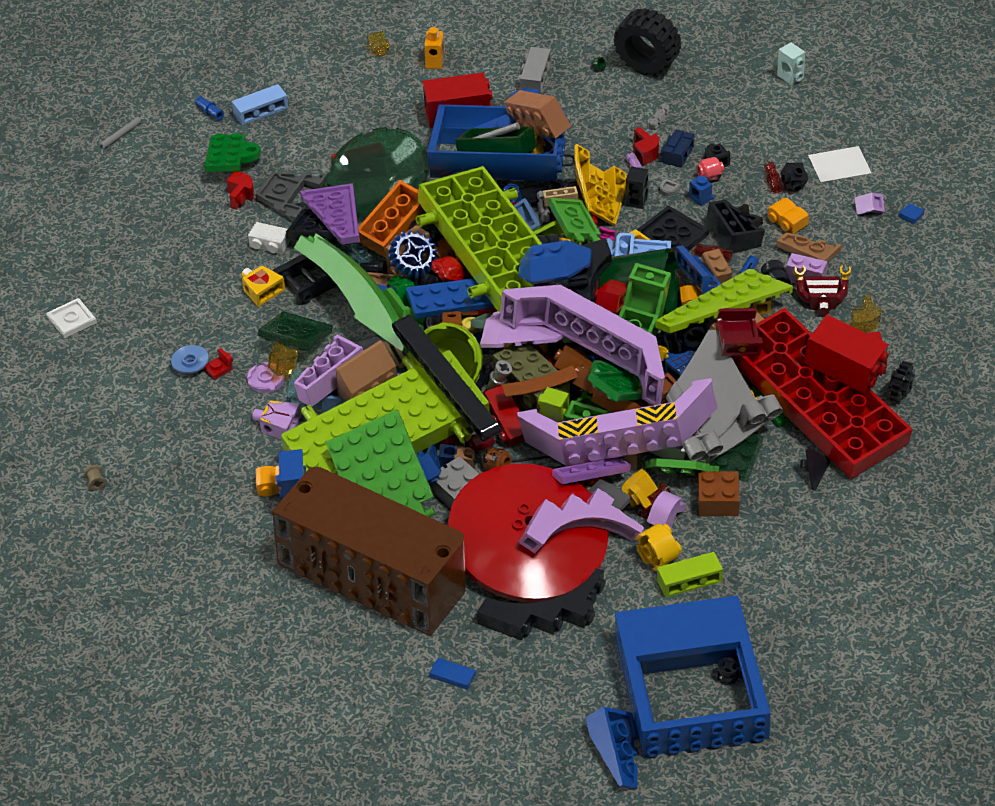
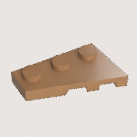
M786 232L777 240L776 247L793 254L824 260L828 263L841 251L842 244L828 245L824 240L814 242L810 241L808 237Z

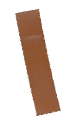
M572 365L538 378L501 385L505 396L521 395L565 383L577 378L578 375Z

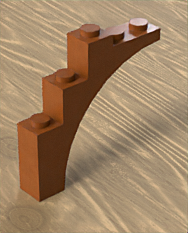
M573 342L569 343L568 346L565 345L563 350L558 349L554 357L556 360L554 367L562 370L573 365L578 375L577 378H574L573 384L593 394L591 401L613 413L641 408L643 401L640 399L614 402L607 398L605 392L597 390L592 386L593 383L587 379L591 373L590 367L592 362L585 354L582 345Z

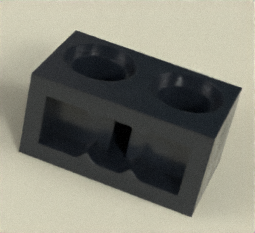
M631 166L626 178L627 207L644 208L648 198L649 169Z

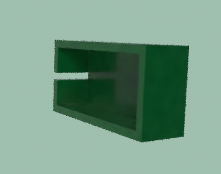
M520 126V129L488 138L473 137L502 127L469 128L455 139L457 151L531 153L537 147L534 127Z

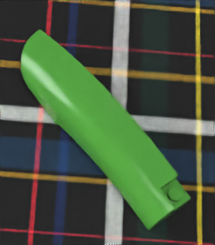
M315 234L314 237L309 235L308 238L301 235L294 248L315 262L333 279L354 310V318L402 352L409 353V350L396 336L392 328V323L399 320V317L386 295L372 277L351 257L320 235Z

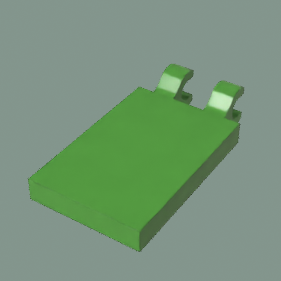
M550 198L548 205L566 238H571L572 242L576 244L584 242V239H587L588 243L600 240L601 234L582 200Z

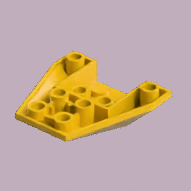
M576 144L574 146V175L589 213L614 226L616 225L626 192V172L616 166L602 171L590 164V151Z

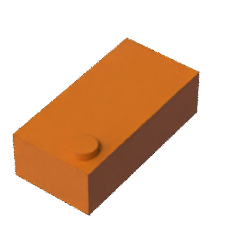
M399 180L358 227L359 243L386 258V247L395 240V237L397 235L401 236L403 231L406 233L412 229L409 225L414 219L416 220V216L426 214L418 202L419 190Z

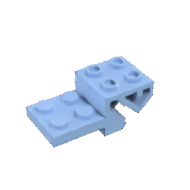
M619 233L616 236V243L610 238L606 239L612 256L671 248V241L635 239V233Z

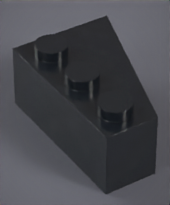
M726 199L709 202L706 220L728 252L761 247L765 232L763 228L760 227L758 229L752 224L753 221L750 218H744L741 215V211Z

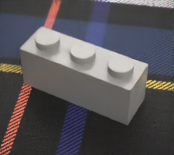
M530 47L529 53L525 55V64H522V75L518 76L520 89L540 90L541 94L551 63V49Z

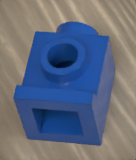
M699 176L689 183V197L700 206L714 199L712 184L705 176Z

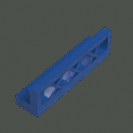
M676 246L679 268L701 293H706L721 285L718 279L696 255L692 256L684 246Z

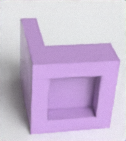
M871 192L855 197L857 215L868 212H885L883 194Z

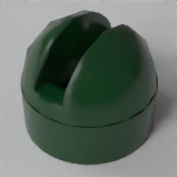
M603 57L594 58L591 62L592 68L595 71L604 70L606 67L605 59Z

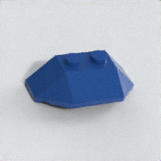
M568 240L531 246L520 260L518 276L531 284L568 279L584 268L591 266L592 251Z

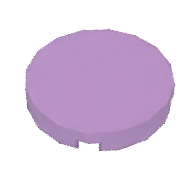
M264 362L262 365H255L248 372V385L252 390L259 393L274 392L284 384V371L275 363Z

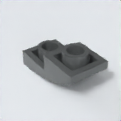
M601 479L588 490L591 495L598 488L606 492L614 499L612 506L621 511L632 500L625 492Z

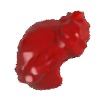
M447 256L432 261L431 269L434 273L438 274L442 281L463 280L465 271L456 258Z

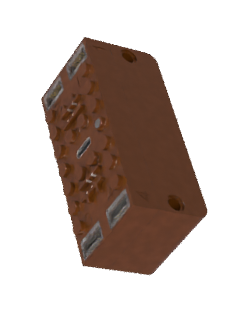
M312 467L307 470L272 511L277 563L296 572L299 576L314 581L318 585H323L335 593H340L352 601L363 604L366 608L373 609L385 617H390L404 626L407 625L428 636H432L466 592L465 544L462 532L324 468Z

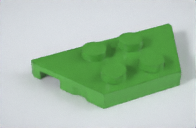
M659 458L644 461V469L661 470L664 474L676 475V471L686 476H695V473H699V471H719V466H710V464L698 461Z

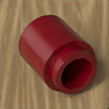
M476 434L471 435L470 440L465 442V447L472 448L475 454L488 450L495 445L494 437L486 442H482Z

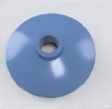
M189 345L178 349L172 355L171 363L173 368L180 373H195L207 365L209 356L204 348Z

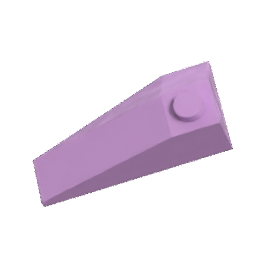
M497 311L486 319L480 346L481 348L504 347V344L515 342V346H521L530 341L533 344L558 342L565 336L545 325L517 326L513 328L500 320V311Z

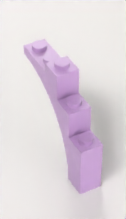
M598 488L589 497L587 503L574 494L567 498L561 508L545 499L537 508L518 543L536 553L552 535L573 527L602 528L617 533L630 541H634L635 537L642 533L644 527L625 515L621 510L612 506L614 499Z

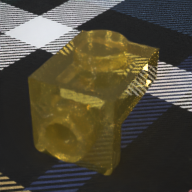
M383 31L367 34L372 54L382 55L389 51L390 44L386 40Z

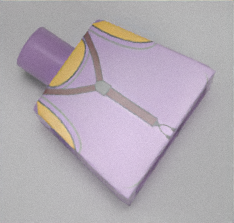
M270 401L265 410L255 409L252 418L253 420L260 421L262 433L281 439L282 433L296 427L301 418L300 404Z

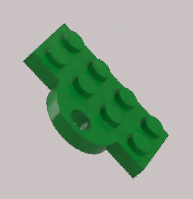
M219 133L211 135L205 161V172L240 171L242 163L253 162L260 158V146L256 143L246 142V134L233 133L232 135H224Z
M593 361L590 367L591 373L587 379L593 383L592 386L605 392L608 399L614 402L642 399L643 389L638 376L627 370L620 371L606 362Z

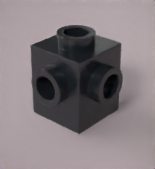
M786 163L780 172L781 182L784 184L785 190H802L808 181V174L805 172L803 163Z

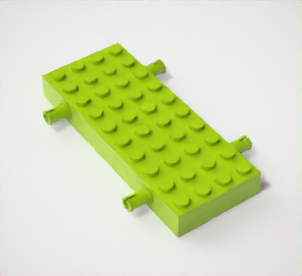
M484 166L419 184L418 202L426 214L416 216L417 225L422 227L434 223L478 283V285L467 288L468 296L471 299L485 294L496 310L501 311L502 291L505 289L534 287V284L519 278V264L531 246L542 243L510 202V200L518 198L515 188L502 191Z
M448 350L442 353L490 412L488 400L452 352ZM409 354V359L406 356L402 359V363L408 371L320 415L316 414L311 405H307L309 410L303 407L301 413L307 421L282 433L281 440L285 451L303 450V466H306V472L312 467H321L339 475L326 442L394 410H399L416 453L456 434L461 443H465L463 438L469 441L471 434L466 430L469 427L467 422L421 365H418L413 356Z

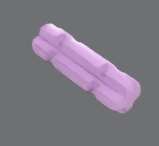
M634 153L626 155L630 168L631 166L642 168Z

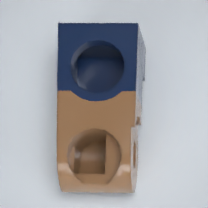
M440 444L439 462L441 467L446 468V464L459 456L472 468L474 467L475 451L472 448Z

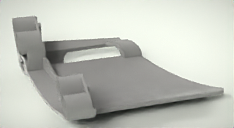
M708 330L689 364L666 396L668 403L675 402L692 386V381L712 379L717 409L701 425L694 436L692 435L685 442L682 441L681 443L690 461L707 464L743 442L759 428L783 412L782 407L773 394L764 397L758 396L755 399L731 356H722L719 335L716 330Z

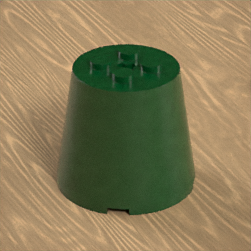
M673 248L612 256V264L600 275L598 289L611 279L628 284L629 276L635 263L670 272L671 280L663 316L678 308L680 278H676L675 269H678L679 266L677 255Z

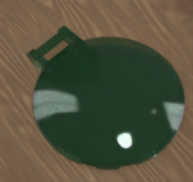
M375 128L372 132L364 135L361 133L353 137L339 149L331 161L330 171L327 172V186L332 187L353 183L357 217L367 218L399 180L419 190V184L425 183L429 169L428 154L422 142L414 134L404 129Z

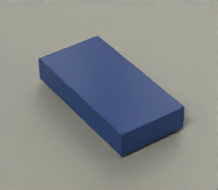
M437 658L429 672V677L466 690L469 689L476 676V670Z

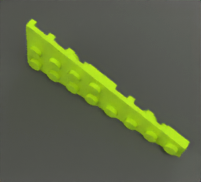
M747 269L655 320V327L665 332L673 333L688 328L690 323L700 324L704 322L705 318L711 316L713 319L717 318L718 309L748 308L751 306V303H764L766 298L772 296L775 299L779 298L780 294L784 292L791 294L793 286L771 278L769 275L761 274L754 269Z

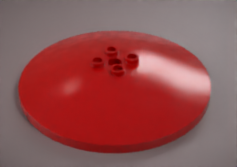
M534 464L502 465L474 477L456 496L448 519V526L459 530L464 535L465 573L487 591L519 602L536 603L551 600L577 588L589 578L596 568L600 569L607 550L608 530L596 527L565 529L548 538L536 553H533L518 542L528 526L525 521L532 519L537 508L545 499L554 503L558 508H561L571 494L587 503L591 494L579 482L561 484L552 476V468Z

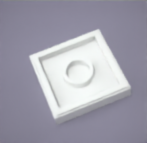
M79 298L46 313L47 318L64 338L97 323L96 318Z

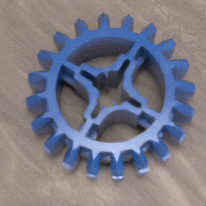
M411 230L408 231V234L403 231L401 236L397 235L395 240L391 242L390 245L392 247L388 249L390 253L388 259L392 260L390 266H396L395 272L401 271L400 276H403L405 273L407 274V279L411 275H413L414 279H417L418 275L423 277L425 272H431L432 261L438 259L436 257L438 250L434 249L436 247L435 243L430 244L431 238H425V233L420 236L419 231H416L415 234ZM404 245L405 252L400 256L399 248ZM426 253L427 261L422 264L421 257Z

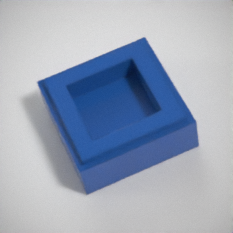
M908 203L899 213V218L915 224L924 215V210Z

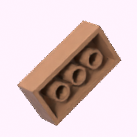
M519 90L504 102L508 114L515 121L514 123L518 122L520 126H533L534 133L537 135L557 138L571 127L556 97Z

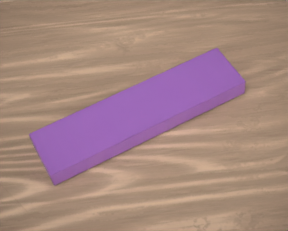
M622 457L556 468L553 469L552 476L561 484L629 472L631 465Z

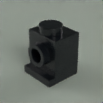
M711 143L705 148V159L716 157L722 160L720 162L723 163L724 167L730 166L731 152L727 151L721 143L716 145Z

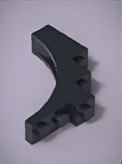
M596 568L589 578L577 588L551 600L536 603H509L486 597L477 611L478 625L521 641L526 634H530L532 627L554 634L557 628L560 629L563 622L566 621L585 629L588 622L591 623L595 617L593 605L596 601L597 593L602 591L606 584L604 570Z

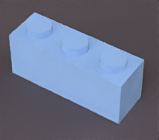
M278 84L233 100V114L242 125L287 109V95Z

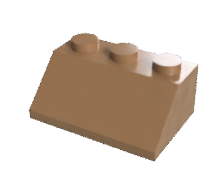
M381 340L336 368L338 395L343 400L348 401L397 376L396 364Z

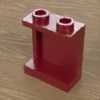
M756 308L718 309L716 324L722 356H760L763 341L762 337L758 336L755 320Z

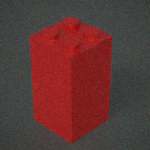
M484 72L423 80L424 107L429 128L434 127L439 105L493 106L490 103V100H493L492 90L490 89L489 79H485Z
M827 314L808 338L804 364L865 394L869 388L874 387L878 375L882 376L886 369L884 363L889 356L887 352L889 344Z

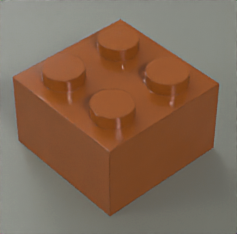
M699 471V516H739L738 471Z

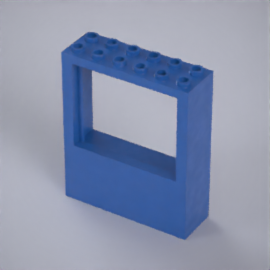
M738 595L615 612V640L642 757H656L660 754H677L681 751H698L702 748H719L723 745H740L744 742H761L769 739L771 713ZM725 657H731L739 661L752 709L654 723L643 674L718 664Z

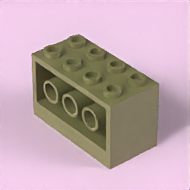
M529 343L522 344L521 346L513 344L493 355L494 370L496 363L500 360L507 361L512 366V372L506 376L505 384L534 379L558 371ZM570 381L550 387L569 393L570 405ZM546 389L513 395L512 398L520 412L537 409L539 413L540 405H538V398Z

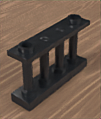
M329 240V241H328V242H330L331 244H333L335 247L338 248V244H337V241H336V240ZM303 254L273 269L275 273L284 277V283H288L296 291V299L299 306L337 286L320 266ZM318 267L325 276L317 279L308 270ZM303 275L310 284L302 287L293 278Z

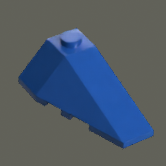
M432 444L417 453L429 483L439 479V474L442 471L436 445Z
M602 707L586 717L590 737L618 785L623 788L637 789V765L634 763V756L637 755V748L634 747V740L637 739V729L633 713Z

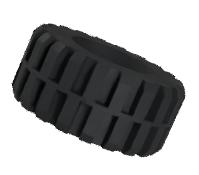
M646 8L636 9L627 15L614 33V46H616L615 50L620 55V59L624 60L628 67H632L634 71H639L644 75L648 73L649 75L663 73L676 59L681 49L680 34H678V29L672 25L673 22L670 19H666V16L659 14L658 11H650ZM641 37H644L648 41H650L654 47H651L647 43H645Z

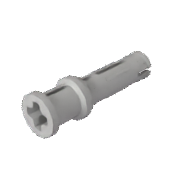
M504 360L496 363L495 370L491 372L489 376L490 381L484 392L505 384L506 376L512 372L510 363Z

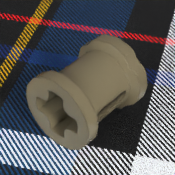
M90 465L84 471L85 477L89 480L88 486L94 491L100 490L106 485L104 477L101 476L102 470L98 465Z

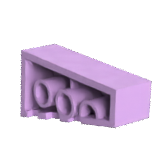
M336 334L333 338L334 342L331 345L328 344L324 348L325 352L313 360L314 364L312 367H307L294 382L299 401L313 407L338 387L336 368L363 351L361 346Z

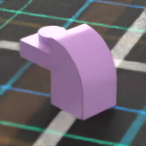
M663 491L653 503L647 522L653 525L668 524L671 528L676 514L684 512L687 504L681 501L682 498Z

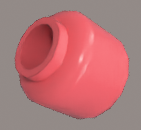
M716 157L702 159L699 165H697L698 177L705 176L708 181L720 179L722 172H724L723 163L719 162Z

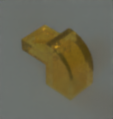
M863 295L862 309H851V326L865 333L874 332L879 328L881 307H876V303L872 302L871 295Z
M280 342L273 343L272 351L269 354L268 369L277 376L294 373L297 367L298 350L296 348L288 349Z

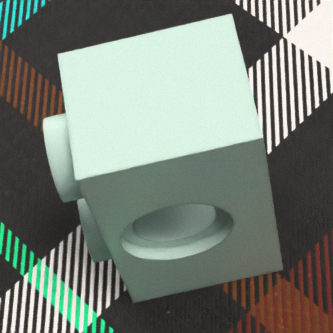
M791 42L778 51L777 76L790 85L800 82L804 78L805 51Z

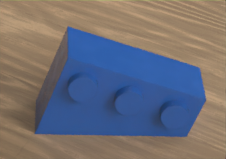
M302 449L279 452V475H276L277 487H281L279 489L281 500L306 472V466H303Z

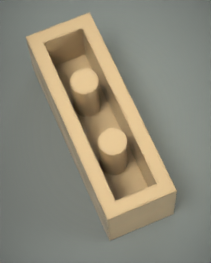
M576 186L544 190L543 201L545 206H549L550 198L578 200Z

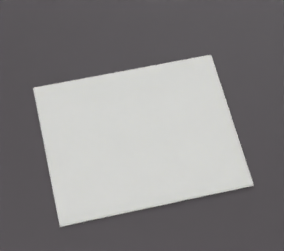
M859 146L808 155L820 182L871 173Z

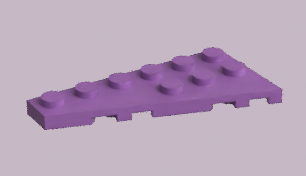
M353 183L300 191L304 202L341 244L352 245L360 242Z

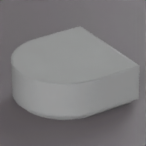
M666 178L660 184V193L667 197L674 196L681 189V184Z

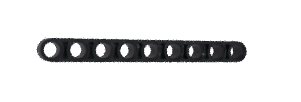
M408 314L392 323L396 336L480 440L486 442L500 434L501 428L496 419L412 316Z

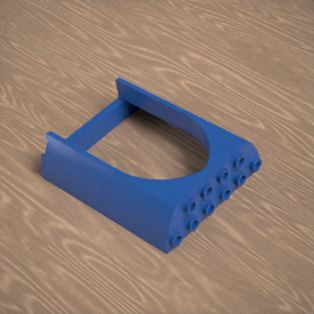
M439 105L427 152L430 178H443L462 169L468 171L484 166L494 180L558 181V174L562 173L566 147L565 132L557 138L542 136L546 146H543L544 152H547L545 154L439 151L441 144H456L455 139L469 128H475L508 114L506 106ZM508 114L511 123L514 124L513 117Z

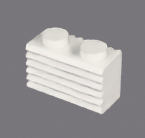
M256 222L248 234L249 246L251 248L277 254H283L291 238H287L286 228Z

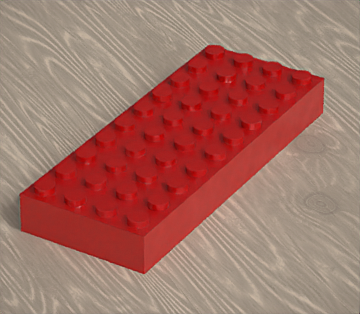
M785 307L756 324L758 336L762 337L763 341L760 356H731L738 370L765 396L775 395L783 409L782 413L850 479L910 442L913 429L870 388L864 394L804 364L808 338L812 333Z

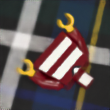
M802 265V273L797 272V267L795 266L793 274L798 279L796 280L798 297L808 304L810 310H818L820 315H827L829 310H835L837 304L841 303L847 296L849 286L847 278L851 275L850 266L847 273L842 271L843 265L840 267L842 279H840V276L804 277V280L805 266Z

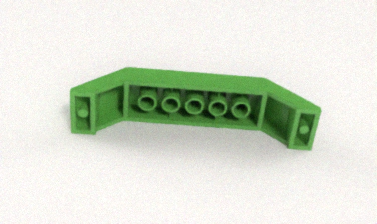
M635 263L629 276L624 305L619 317L657 336L659 329L655 327V320L663 316L671 273ZM584 390L580 398L571 401L565 418L575 420L613 412L591 401L593 394Z

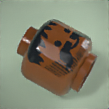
M491 447L483 454L482 463L487 471L498 466L512 464V459L508 451Z

